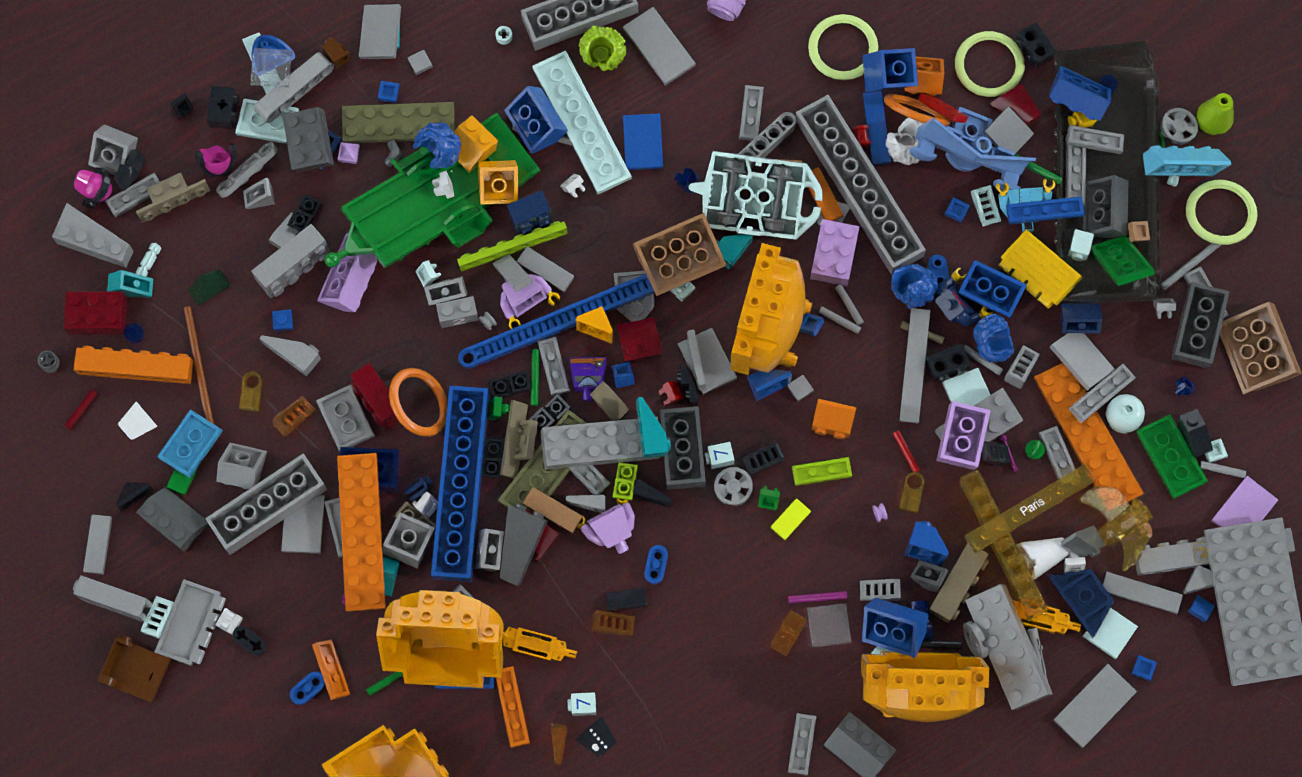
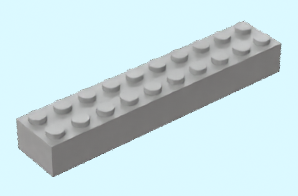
M826 95L797 111L795 115L796 123L890 274H893L895 268L910 265L924 257L926 249L830 96Z

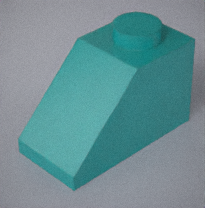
M753 235L726 236L721 241H716L727 265L725 267L730 270L752 242Z
M123 270L109 274L107 292L123 291L126 297H152L153 278Z

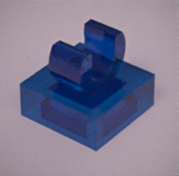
M685 168L683 174L676 173L674 181H678L677 184L685 192L693 193V191L689 190V185L695 183L698 176L692 169Z

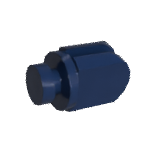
M427 474L423 480L419 476L403 492L405 495L410 494L408 499L413 501L425 491L428 492L430 490L428 485L431 486L433 482Z

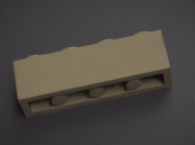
M968 542L928 612L948 624L951 619L955 621L960 613V610L957 609L960 603L965 604V600L970 595L967 593L969 587H974L980 578L976 576L980 569L984 571L989 562L986 559L988 553Z

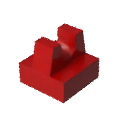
M667 382L658 391L660 395L667 394L668 396L667 400L663 401L664 405L681 402L685 399L677 382Z

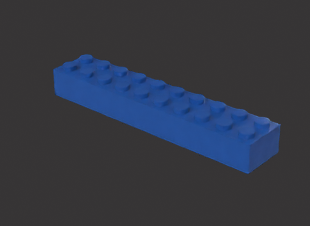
M449 386L431 570L433 580L472 582L490 395L488 388Z

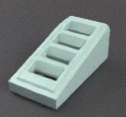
M991 185L970 191L982 226L1001 222ZM986 193V197L979 198L980 194ZM989 200V204L981 205V202ZM991 207L992 211L983 212V209ZM994 214L995 218L985 219V216Z
M156 596L143 623L141 632L160 639L174 602ZM159 603L168 606L167 610L158 607ZM156 610L165 613L164 616L155 614ZM153 618H156L162 621L161 623H157L152 620ZM150 625L158 627L157 631L149 628Z

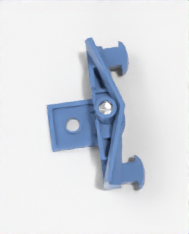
M958 107L957 110L968 116L966 123L953 122L952 127H945L938 120L932 118L918 127L915 140H918L917 147L910 148L912 156L922 161L935 160L937 155L934 154L935 147L937 149L940 148V150L946 151L945 155L950 164L960 171L968 172L980 166H985V168L988 167L995 170V172L1002 173L1001 179L994 180L993 182L995 188L997 183L1000 185V190L1004 189V182L1009 185V190L1021 189V187L1017 186L1019 176L1031 161L1036 160L1034 157L1014 156L1013 151L1000 146L993 147L989 138L983 134L993 119L962 107ZM967 127H971L974 130V135H970L967 132Z

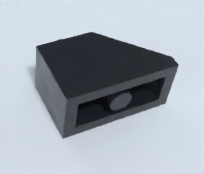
M1195 409L1180 415L1178 428L1194 457L1196 458L1213 451L1206 424L1199 411Z

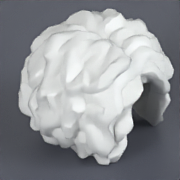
M907 118L899 126L898 133H888L886 147L894 162L898 161L905 165L918 163L919 159L911 155L910 148L917 147L918 140H915L917 129L924 123Z

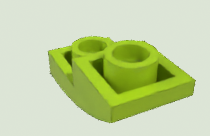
M618 463L613 498L632 500L638 465Z

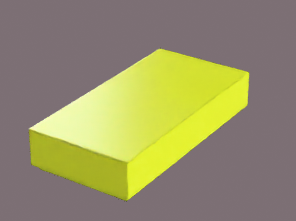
M796 498L775 521L771 529L786 540L811 513V510Z

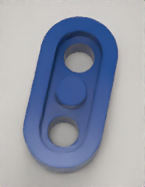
M933 255L929 259L927 267L931 272L935 273L937 280L941 279L944 281L949 277L947 261L941 255ZM939 261L941 265L936 266L934 262Z
M655 545L649 550L645 567V579L653 585L659 584L663 580L668 552L661 545ZM656 553L662 555L660 559H656L654 556ZM657 572L658 576L656 578H652L651 573Z
M311 672L296 684L290 691L291 700L297 705H304L315 697L325 687L322 674ZM315 679L320 681L317 686L313 685ZM300 692L304 693V697L302 699H299L297 697L298 693Z

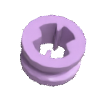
M880 503L878 507L872 506L877 522H881V519H888L883 503Z

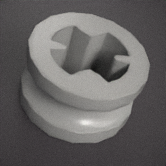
M485 312L483 317H479V320L488 330L492 329L491 326L497 325L488 312Z

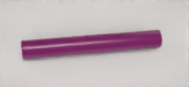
M847 592L788 596V603L847 599Z

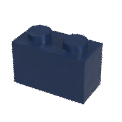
M1062 304L1060 312L1062 333H1100L1102 326L1100 304Z

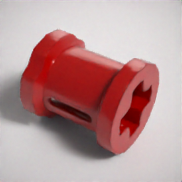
M858 125L852 128L855 138L862 148L871 145L868 137V125Z

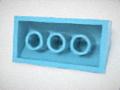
M1152 146L1143 153L1145 175L1214 176L1231 165V161L1219 149H1211L1210 146L1195 149L1194 146L1178 148V146L1167 148Z

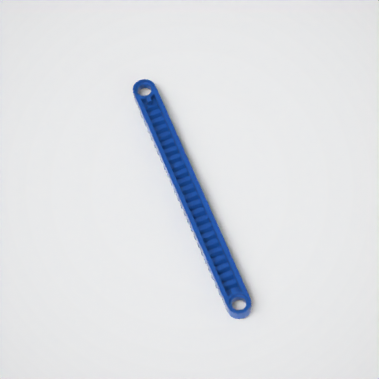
M646 274L467 347L459 353V362L466 369L489 363L491 360H496L505 354L518 351L520 348H525L534 342L575 327L576 318L579 315L601 306L605 313H609L619 307L622 308L626 304L629 305L633 301L636 302L646 296H651L655 292ZM466 354L473 355L474 359L471 363L463 361V357Z

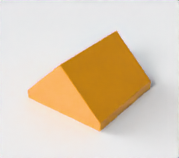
M602 306L577 316L576 327L578 331L608 343H613V330Z

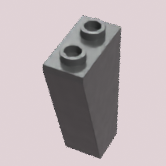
M518 503L515 506L509 505L500 571L501 579L517 586L522 583L548 520L544 519L545 515L536 511L532 514L526 511L527 507Z

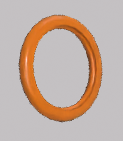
M886 94L884 96L886 105L913 120L926 123L930 119L935 118L944 126H948L951 120L926 106L918 99L900 94ZM899 103L919 108L923 111H926L934 115L935 117L918 113L909 108H906L905 106Z
M407 368L399 371L392 379L389 388L390 405L396 418L407 430L416 435L433 436L438 434L445 427L448 400L443 388L426 371L417 368ZM416 377L423 380L435 393L439 402L440 416L433 426H418L402 410L398 391L400 384L406 378Z

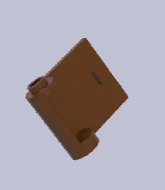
M121 635L120 638L115 637L97 681L152 703L171 658L131 643L132 639Z

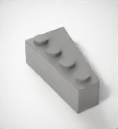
M66 203L52 235L55 242L127 268L133 254L131 246Z

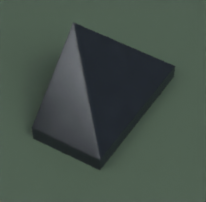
M125 482L116 506L122 512L154 489L149 483Z

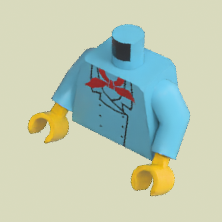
M1047 179L1043 180L1045 190H1043V187L1009 190V185L1004 182V189L1000 190V185L997 183L996 189L1000 192L998 196L1001 211L1007 217V204L1051 200V190L1055 187L1054 180L1052 179L1051 186H1046ZM1034 222L1022 223V231L1028 230L1033 232Z

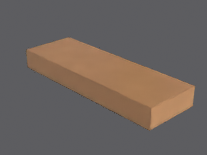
M532 487L523 502L524 506L545 515V518L572 534L583 518L582 515Z

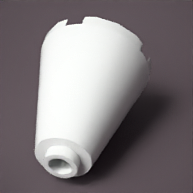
M1064 538L1028 541L1017 544L1014 548L1015 558H1019L1020 564H1017L1022 575L1028 580L1036 579L1069 556L1071 550L1064 547L1061 543Z

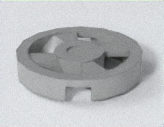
M1174 108L1165 113L1160 122V129L1163 136L1171 139L1172 143L1183 145L1189 143L1196 136L1198 123L1191 112L1182 108ZM1186 116L1190 118L1189 123H1186L1184 120ZM1186 130L1192 135L1188 138H1185L1183 136V133Z
M729 467L717 475L714 491L722 503L738 506L750 498L753 483L745 470L738 467ZM736 472L742 474L739 480L735 479ZM721 478L727 482L726 485L718 484ZM741 488L749 489L745 496L740 493ZM728 493L732 495L731 501L725 499Z
M972 621L964 623L963 632L971 652L975 657L986 658L988 656V647L983 645L985 637L981 629Z

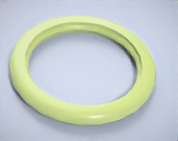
M833 15L821 21L812 31L808 44L809 56L820 72L833 79L849 80L862 76L864 74L863 64L851 71H837L828 67L818 54L817 46L820 35L829 26L838 23H848L857 26L868 39L869 53L878 51L877 37L873 29L866 22L852 15Z
M984 31L968 37L960 45L955 56V70L957 77L969 91L984 97H997L1019 84L1024 74L1025 60L1022 51L1010 37L994 31ZM984 40H994L1001 42L1011 50L1015 58L1016 68L1012 78L1006 84L997 88H984L976 85L969 79L964 69V58L969 48L974 44Z
M1212 180L1199 185L1190 194L1186 204V217L1189 225L1198 236L1210 243L1230 245L1240 242L1253 231L1257 222V207L1254 199L1242 186L1231 181ZM1227 189L1243 199L1248 209V218L1245 226L1239 232L1229 236H1218L1206 231L1199 224L1195 214L1196 203L1209 190Z

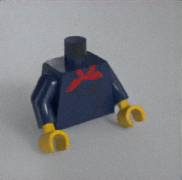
M958 268L951 274V277L949 276L938 285L937 295L939 297L935 299V302L949 321L959 323L962 326H969L980 321L985 316L993 314V312H986L988 308L985 306L979 313L976 312L967 298L958 294L960 289L955 282H960L966 276V274L960 276L958 271L961 268Z

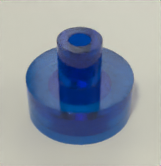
M1105 75L1100 79L1099 84L1110 88L1111 93H1113L1118 87V80L1113 75Z
M131 323L124 329V336L129 342L138 343L144 338V330L139 324Z
M1182 376L1176 381L1178 388L1174 391L1178 396L1183 393L1189 396L1195 391L1194 385L1186 377Z

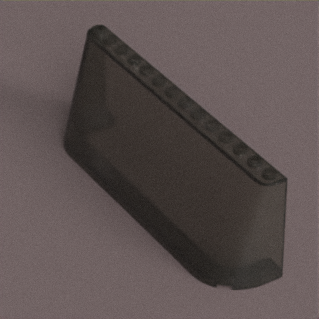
M1146 41L1057 51V58L1054 60L1057 72L1059 67L1063 66L1111 89V102L1100 121L1097 120L1093 126L1086 128L1124 135L1123 152L1116 154L1086 148V182L1113 175L1129 181L1128 223L1148 221L1150 240L1132 243L1154 269V275L1117 286L1091 253V248L1086 261H1076L1068 256L1075 229L1083 231V217L1055 219L1054 226L1057 229V235L1054 236V244L1057 247V253L1055 254L1082 276V279L1062 299L1059 305L1156 301V293L1160 291V176L1145 175L1143 153L1148 151L1150 147L1160 146L1158 74L1154 72L1155 59ZM1062 103L1057 104V111L1054 112V118L1057 122V128L1054 129V136L1057 140V146L1054 147V154L1057 157V164H1054V172L1062 178V182L1060 184L1055 183L1054 187L1057 199L1065 198L1066 135L1069 127L1068 117L1073 116L1074 111ZM1127 230V235H1126L1128 238L1130 237V236H1129V230ZM1093 237L1091 246L1114 238Z

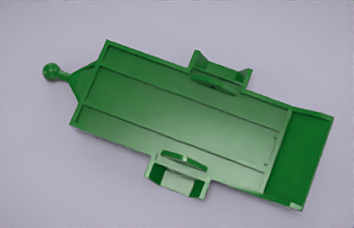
M495 113L481 123L498 140L496 151L484 161L516 160L518 166V188L541 171L498 113ZM421 147L418 151L399 162L394 158L390 159L399 171L397 175L341 207L342 212L351 223L350 231L344 249L337 253H328L324 259L325 264L333 268L339 264L340 259L347 255L374 254L382 266L386 268L398 260L401 262L403 257L425 244L428 246L430 241L443 233L458 248L485 232L493 219L485 210V208L492 204H480L478 166L468 173L456 161L452 167L437 168L435 170L430 168V163L435 156L424 147ZM447 171L454 191V197L448 199L446 195L436 196L434 193L435 187L432 183L433 180L440 177L439 173Z

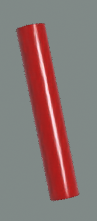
M899 430L894 432L893 436L913 473H917L920 471V468Z

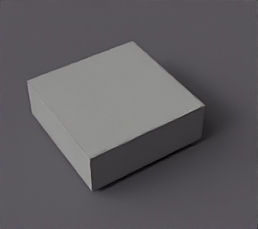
M425 50L407 57L416 75L433 67Z
M804 375L787 385L798 402L814 392V389Z

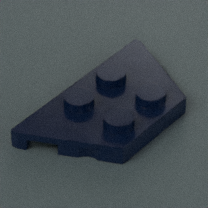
M1091 569L1049 575L1048 578L1093 639L1114 603L1111 595Z

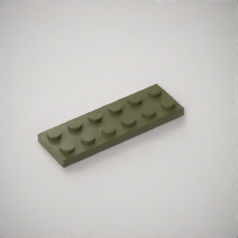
M454 102L342 106L343 143L389 142L391 140L396 142L415 141V137L420 129L424 128L428 123L440 122L448 124L454 132Z
M567 410L556 426L586 424V422ZM541 444L533 454L532 459L528 460L498 499V502L506 508H509V505L515 506L516 503L523 505L532 487L550 497L570 472V469L545 470Z

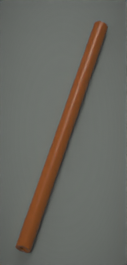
M188 306L183 309L204 416L206 420L214 424L192 310Z

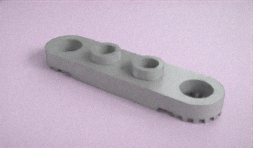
M268 142L265 146L263 145V148H260L258 153H254L231 173L226 181L218 185L219 187H217L216 191L220 197L229 196L240 185L247 183L249 177L263 168V165L278 151L273 142Z

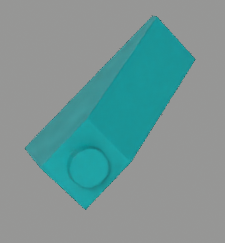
M638 397L636 407L643 458L666 456L668 450H671L670 439H667L666 432L643 397Z

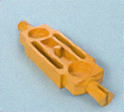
M1013 600L1020 619L1032 623L1022 622L1024 627L1038 628L1040 631L1063 635L1067 629L1080 631L1081 624L1071 622L1069 614L1061 613L1059 609L1021 600V602ZM1025 605L1054 612V614L1025 607ZM1041 625L1047 626V627H1050L1051 629L1044 628V627H1040V626H1041Z
M508 627L506 632H503V645L513 648V651L547 660L555 659L561 661L564 656L576 659L575 655L569 653L577 654L578 651L567 649L566 642L557 640L556 637L523 628L515 629ZM523 631H526V632L534 633V634H537V635L549 637V638H551L552 640H551V642H549V641H545V640H542L541 638H537V637H534V636H532V637L526 636V635H523L522 632H523ZM521 646L529 648V650H533L536 652H544L547 653L548 656L544 657L529 652L521 651L518 649V647Z

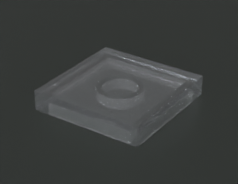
M254 48L251 86L289 87L292 51Z
M846 604L807 608L812 648L851 643Z

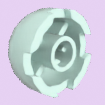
M1123 394L1110 401L1106 408L1105 416L1113 430L1125 434L1139 428L1144 420L1145 410L1138 398L1133 395Z

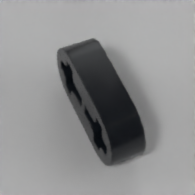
M238 626L234 629L233 639L251 654L261 656L266 652V642L245 626ZM240 631L243 633L244 631H246L245 635L249 638L248 641H246L243 638L238 640V632ZM252 641H254L256 644H259L261 642L260 646L262 647V649H257L256 651H253L255 648L250 643Z

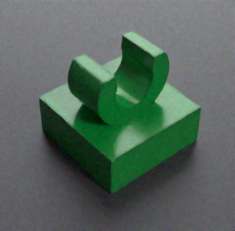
M502 397L492 398L489 401L488 419L496 420L501 415H507L510 411V405L502 404Z
M764 486L760 491L758 507L777 510L780 496L778 489L775 488L774 491L767 490V486Z

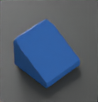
M630 362L611 366L616 388L635 383Z
M1197 595L1187 612L1205 622L1215 605Z

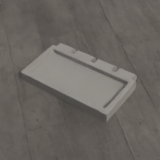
M184 579L155 653L193 666V663L200 665L205 651L199 648L200 646L208 647L213 633L206 630L207 628L215 629V624L220 615L214 613V610L221 612L226 598L221 597L219 591Z

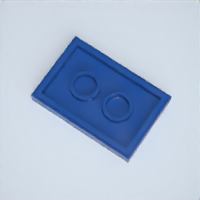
M660 114L623 115L625 165L627 169H663Z

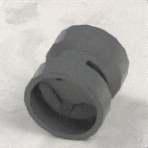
M49 350L41 352L37 359L39 366L50 374L57 372L61 365L59 358L54 352Z

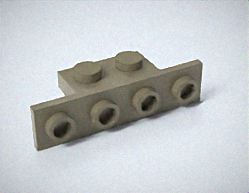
M180 172L146 188L153 203L137 210L136 213L142 223L150 221L162 213H167L179 205H184L196 197L205 195L210 191V188L205 179L187 187Z
M511 400L500 472V475L515 479L518 475L520 460L532 459L538 423L534 420H526L528 405L515 400Z

